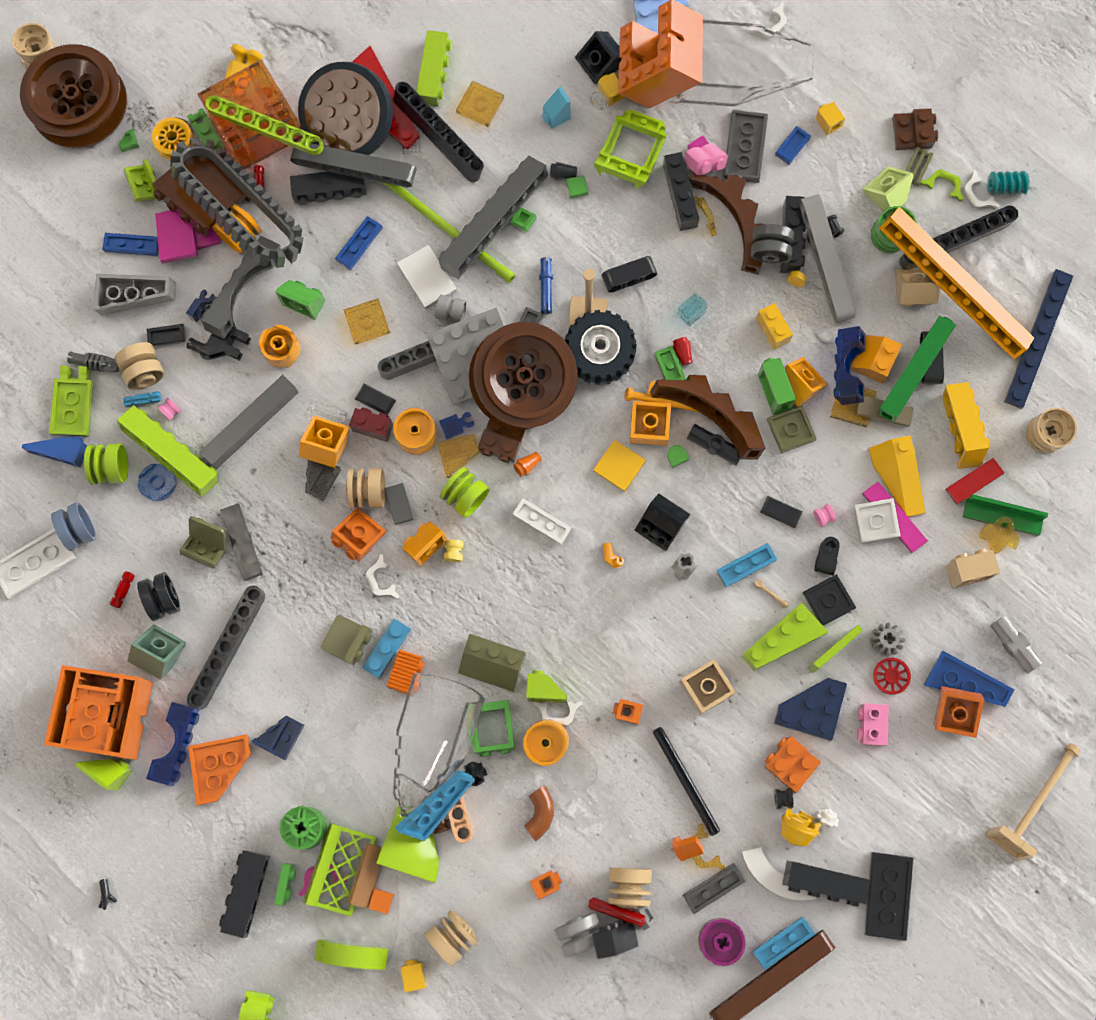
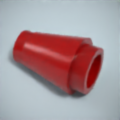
M681 337L672 341V347L682 366L693 363L690 340L687 337Z

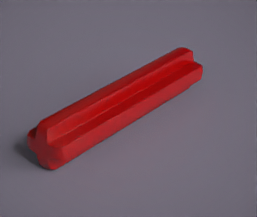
M594 897L589 900L588 908L639 927L645 924L646 916L609 904Z

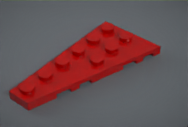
M368 46L352 62L370 69L385 84L393 107L392 124L388 134L408 150L420 139V136L412 121L394 103V88L371 46Z

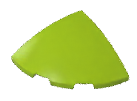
M399 805L383 843L377 864L436 883L439 857L433 834L431 833L423 841L399 833L395 827L412 812Z

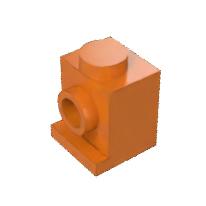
M620 699L619 703H615L612 714L616 715V720L638 725L643 704ZM629 709L631 711V714L629 716L624 715L623 710Z
M550 870L531 880L530 883L538 900L561 889L559 884L562 883L558 872L553 873ZM550 880L551 886L546 888L543 882Z

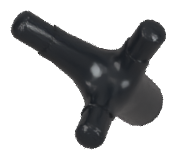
M102 879L99 880L101 901L98 907L106 910L108 899L114 903L117 899L109 891L108 880Z

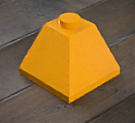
M805 357L799 358L785 366L787 377L796 397L794 404L798 407L808 402L828 385Z

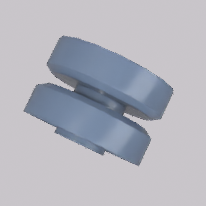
M79 502L67 506V512L60 509L51 514L54 529L67 550L72 551L80 547L81 541L87 544L96 540V532L92 521Z

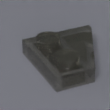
M308 460L305 493L323 502L341 468L337 465L333 468Z

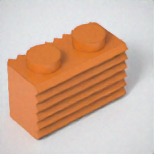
M399 649L386 687L407 695L415 692L418 686V681H416L417 675L422 673L425 662H422L423 658Z

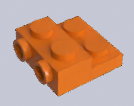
M357 507L332 530L331 542L336 548L342 547L349 559H356L360 562L386 534V530Z
M792 736L788 738L783 737L777 744L779 747L775 754L771 752L766 758L765 762L767 764L764 768L788 788H791L794 793H797L821 761L808 752Z

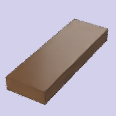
M366 843L347 903L368 908L381 867L380 864H377V860L382 847Z

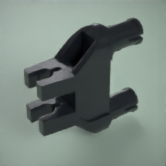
M234 323L224 339L211 334L207 343L204 344L191 337L189 339L191 343L187 342L186 348L199 353L205 360L229 356L240 361L243 354L232 345L235 340L249 345L251 338L247 333L238 330Z

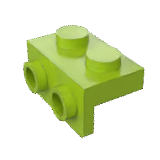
M144 159L142 165L124 167L123 172L134 201L141 202L156 199L153 195L152 183L156 181L154 169L149 164L148 159Z

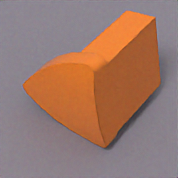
M696 835L681 840L680 836L672 839L673 851L680 861L704 854V848Z

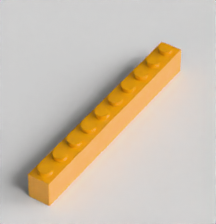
M900 207L883 222L879 229L1013 359L1029 348L1034 337Z

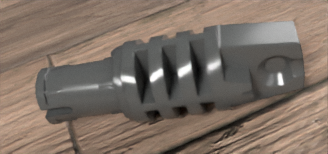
M71 351L68 353V356L72 357H67V362L70 364L83 365L87 369L101 372L119 371L115 359L105 355L89 352L79 354Z

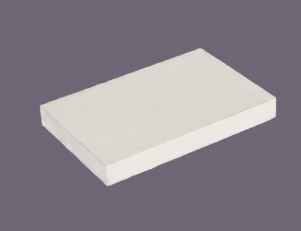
M429 245L397 263L425 309L436 304L440 295L449 296L457 291L448 274L441 269L439 261Z

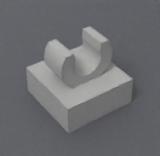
M643 906L634 911L646 916L645 924L642 927L637 926L636 930L642 928L644 931L657 921L649 906Z

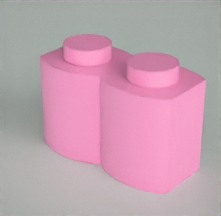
M707 144L701 148L695 147L686 151L684 162L695 174L704 175L710 171L723 169L726 166L728 155L715 144Z

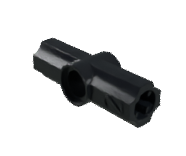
M694 423L686 439L706 449L709 454L717 455L737 466L741 458L735 446L726 441L721 435L713 434ZM717 441L720 448L712 447L711 442Z

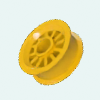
M175 117L161 120L152 131V142L163 158L171 160L172 150L176 151L178 143L183 141L187 148H189L190 138H194L189 125L182 119Z

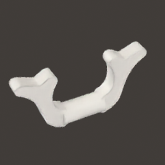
M781 3L778 8L773 9L772 13L780 19L776 25L771 28H764L760 21L757 20L756 24L749 26V31H756L766 37H771L784 28L787 21L783 13L784 3Z
M974 170L971 180L963 189L964 194L974 208L990 207L997 210L999 204L994 201L993 196L987 201H980L973 193L971 186L982 182V179L977 175V171Z
M380 554L377 563L369 568L366 573L370 588L376 596H393L399 599V595L395 592V585L386 590H381L378 587L374 573L378 569L387 568V564L384 563V557Z
M581 701L575 704L568 702L570 709L568 717L551 718L546 713L548 702L542 704L534 702V706L540 710L543 719H553L561 723L562 726L570 725L573 722L576 710L583 705Z

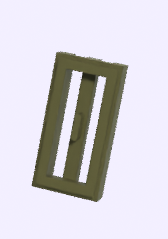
M917 146L905 171L909 172L917 154L921 155L913 171L911 183L919 186L934 153H927V150H921ZM926 157L927 160L916 181L914 180V177L921 165L923 158Z

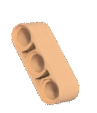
M462 795L448 812L455 839L458 842L465 843L472 839L473 829ZM456 808L463 810V817L459 820L453 817V811ZM463 827L469 831V836L466 839H461L458 834L459 830Z

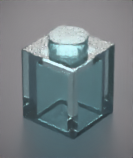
M694 293L678 307L677 314L690 327L706 313L707 303L701 296L698 297Z

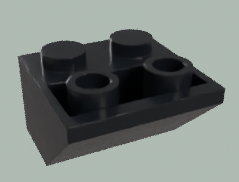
M658 493L650 502L634 531L664 551H667L691 514Z

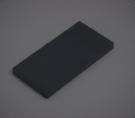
M871 852L870 886L867 898L864 935L907 941L913 857Z

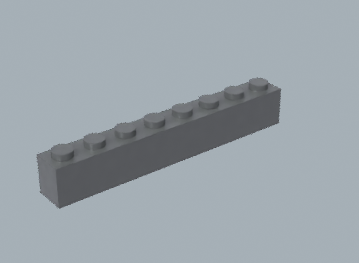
M528 156L519 164L514 173L509 175L507 181L497 189L493 197L488 199L485 206L474 215L472 221L464 226L458 237L452 240L451 245L440 254L438 261L443 271L457 279L465 273L520 207L523 206L548 177L546 165L531 156Z

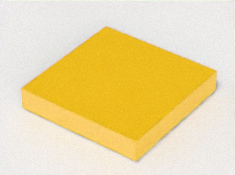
M614 439L593 469V472L625 492L646 460Z

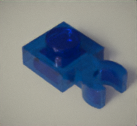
M465 412L459 419L457 414L439 421L446 440L464 433L463 427L470 428L475 425L474 421H465L466 418L471 416L470 412Z

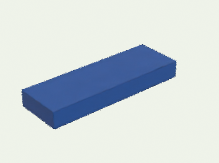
M367 216L336 256L335 260L351 270L382 230V225Z
M105 233L102 250L110 253L158 256V237Z

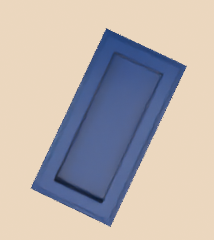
M796 126L775 152V156L790 165L810 140L811 135Z

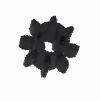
M472 761L464 766L465 773L470 774L475 779L472 786H479L485 782L483 776L488 774L481 762L478 764Z

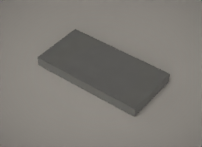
M732 109L724 179H727L728 175H739L748 182H760L768 114Z

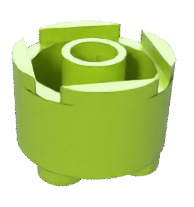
M246 990L244 995L246 997L245 1002H242L238 1020H270V1018L266 1017L273 1009L275 998L271 997V994Z

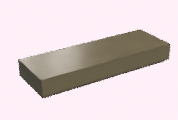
M862 395L857 396L855 415L892 423L877 414L884 400ZM904 406L893 424L906 427L911 426L913 407Z

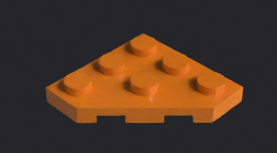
M247 734L188 746L196 805L214 803L220 800L251 756L249 736Z

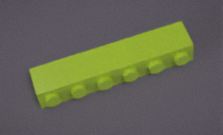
M133 405L117 419L118 427L123 433L200 497H203L218 483L217 471L213 467L205 465L201 457L197 454L193 455L184 443L180 444L177 442L172 433L169 431L165 432L156 420L152 421L148 418L144 410L138 409Z

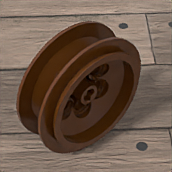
M67 44L44 52L30 64L21 81L20 101L23 111L38 132L45 139L58 146L83 148L103 141L118 128L127 109L126 87L114 65L103 53L89 46Z
M533 322L511 323L491 333L475 350L469 367L470 390L479 409L495 423L512 429L534 428L553 421L570 404L577 386L576 361L568 344L552 329ZM525 355H529L531 357V364L525 363ZM507 357L513 360L512 367L506 364L505 360ZM536 370L542 371V379L536 377ZM520 373H523L524 380L520 378ZM500 374L506 377V384L499 382ZM530 387L536 389L535 397L529 394ZM512 389L518 392L517 399L511 397Z

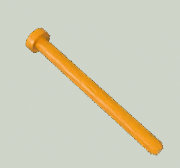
M627 387L625 390L624 399L626 401L635 399L645 402L671 403V407L698 412L679 402L652 398L649 394L635 392L630 387Z

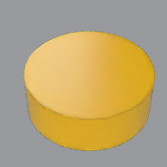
M796 270L791 271L787 277V281L796 287H803L807 280L804 273Z

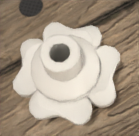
M831 809L817 811L816 817L821 821V829L826 830L828 826L831 828L838 827L837 813Z

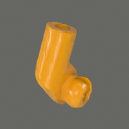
M604 543V561L613 568H620L624 564V559L613 554L612 543Z

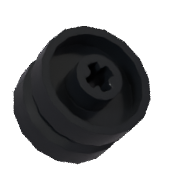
M166 572L155 575L153 581L149 578L138 581L137 589L141 603L152 621L163 618L165 612L169 615L180 612L177 592Z

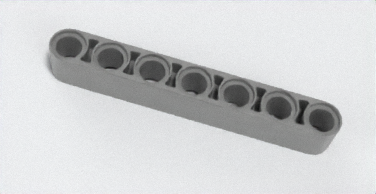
M817 194L800 199V210L832 317L835 323L855 318L854 306L821 197Z

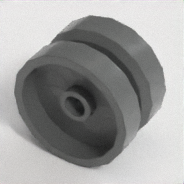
M776 224L756 226L753 228L752 241L754 243L751 246L750 257L756 261L769 264L789 262L792 258L793 248L790 245L793 244L794 231L786 226Z

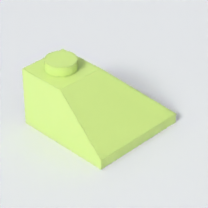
M888 166L862 190L881 210H886L893 206H902L907 202L913 173Z

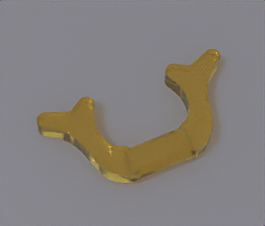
M695 196L694 200L697 209L702 208L708 220L706 226L711 236L717 235L713 213L703 197Z
M702 823L698 825V831L695 834L698 840L708 837V834L704 832ZM700 855L692 857L695 864L700 868L718 867L721 870L725 869L718 855L710 862L702 860Z

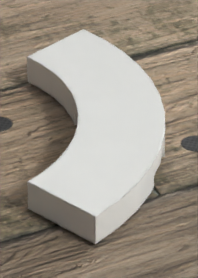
M762 847L741 852L750 873L769 891L792 900L816 899V897L807 895L808 891L801 889L800 893L788 891V886L782 885L784 875L770 865L762 851Z

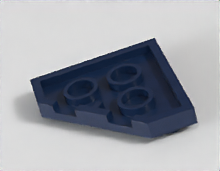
M827 678L778 705L774 724L832 741L847 683Z

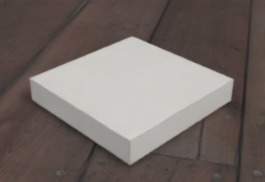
M893 498L855 505L861 543L900 537Z

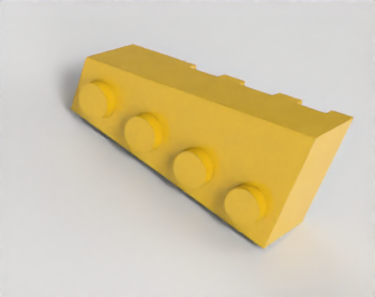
M969 382L946 385L942 396L947 418H951L950 433L955 435L954 452L955 454L959 453L960 461L957 462L958 469L981 466L988 449H990V441L984 433V422L980 421L979 406L975 405L974 390L970 389Z

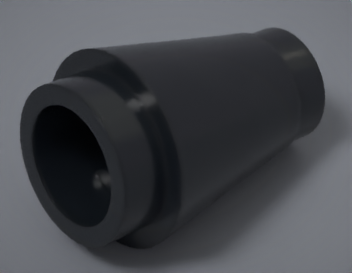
M560 162L551 163L550 178L560 180L577 177V166Z

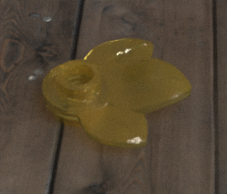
M1000 517L995 523L986 524L979 535V538L989 540L990 550H994V554L1002 551L1006 545L1016 549L1019 544V535L1014 531L1015 524L1008 517ZM1003 523H1007L1005 530L1001 529Z

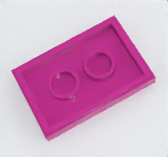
M170 210L155 213L161 263L198 256L196 235L192 225L183 222L179 214Z

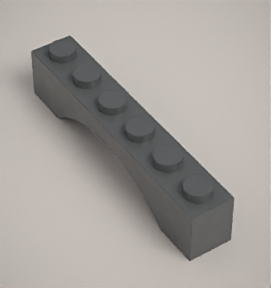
M260 236L257 240L266 248L281 249L280 244L263 236ZM259 254L252 260L245 255L238 269L233 271L231 279L223 285L219 296L214 298L212 306L203 314L201 321L204 329L224 339L234 325L233 307L240 291L255 276L273 269L276 265L275 260L268 259L267 267L259 264L261 257Z

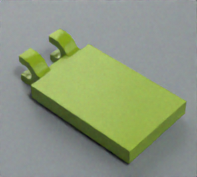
M60 365V379L54 378L49 434L89 437L94 383L92 380H89L91 370L85 366H79L78 378H71L73 369L69 368V366Z

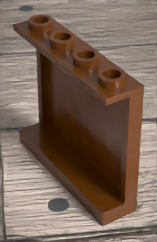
M193 156L184 161L185 167L228 211H231V207L234 204L238 205L244 199L248 202L251 201L209 158ZM170 168L152 183L153 195L157 200L163 201L170 211L179 214L183 222L192 225L198 234L208 238V230L216 223V219L212 220L208 215L209 210L205 212L201 208V203L198 205L193 200V196L190 197L186 193V188L182 189L178 185L179 178L173 179Z

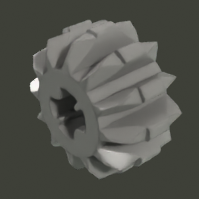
M886 623L885 627L880 624L878 625L879 630L874 629L872 631L875 636L871 637L870 640L876 642L872 646L873 649L880 648L878 654H882L885 651V656L888 657L891 653L893 655L898 654L897 649H903L900 643L905 642V638H900L903 631L897 632V625H894L891 629L890 623ZM887 635H888V639H891V640H892L890 643H888L887 640H884V638H885Z

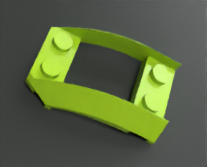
M631 109L625 111L624 115H617L608 138L599 153V157L594 162V167L601 176L605 172L634 183V189L645 185L667 137L664 122ZM624 126L656 138L643 167L612 156Z

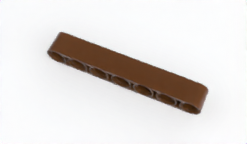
M820 930L813 937L792 950L709 1012V1015L713 1020H740L831 953L836 947L825 931Z

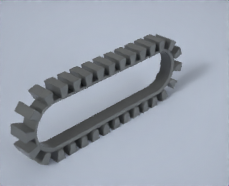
M190 138L189 148H187L183 141L178 143L176 151L172 150L170 167H172L171 175L173 179L179 178L178 185L182 189L186 188V193L190 197L193 196V200L198 205L201 203V208L205 212L209 210V217L212 220L216 219V224L220 228L224 226L223 231L228 236L232 234L231 239L236 244L239 242V247L243 251L247 249L246 255L252 260L259 254L261 256L259 264L267 267L268 259L275 260L276 268L284 267L285 258L291 264L295 262L298 253L301 254L304 237H301L302 228L300 225L294 226L295 219L291 215L286 218L287 211L283 207L279 209L280 204L275 199L271 202L272 196L268 192L264 194V188L260 184L256 186L257 181L253 177L249 178V173L245 169L241 171L242 166L237 161L234 163V158L230 154L226 156L227 151L222 146L215 152L213 150L214 141L209 139L206 141V147L198 146V138ZM193 156H202L212 160L288 237L290 244L283 249L277 250L261 245L185 167L184 161Z

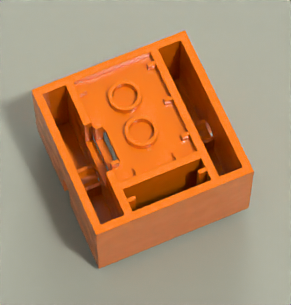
M669 0L658 6V34L634 21L620 28L619 57L622 60L619 63L618 94L650 109L701 84L703 16L675 0Z
M62 665L44 745L137 760L144 729L141 720L142 716L146 717L153 682L136 676ZM111 705H114L111 722L107 723Z

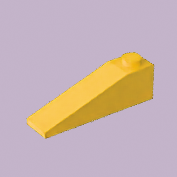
M911 436L890 439L870 447L869 453L872 465L883 479L885 486L889 488L897 505L907 517L925 514L916 455Z

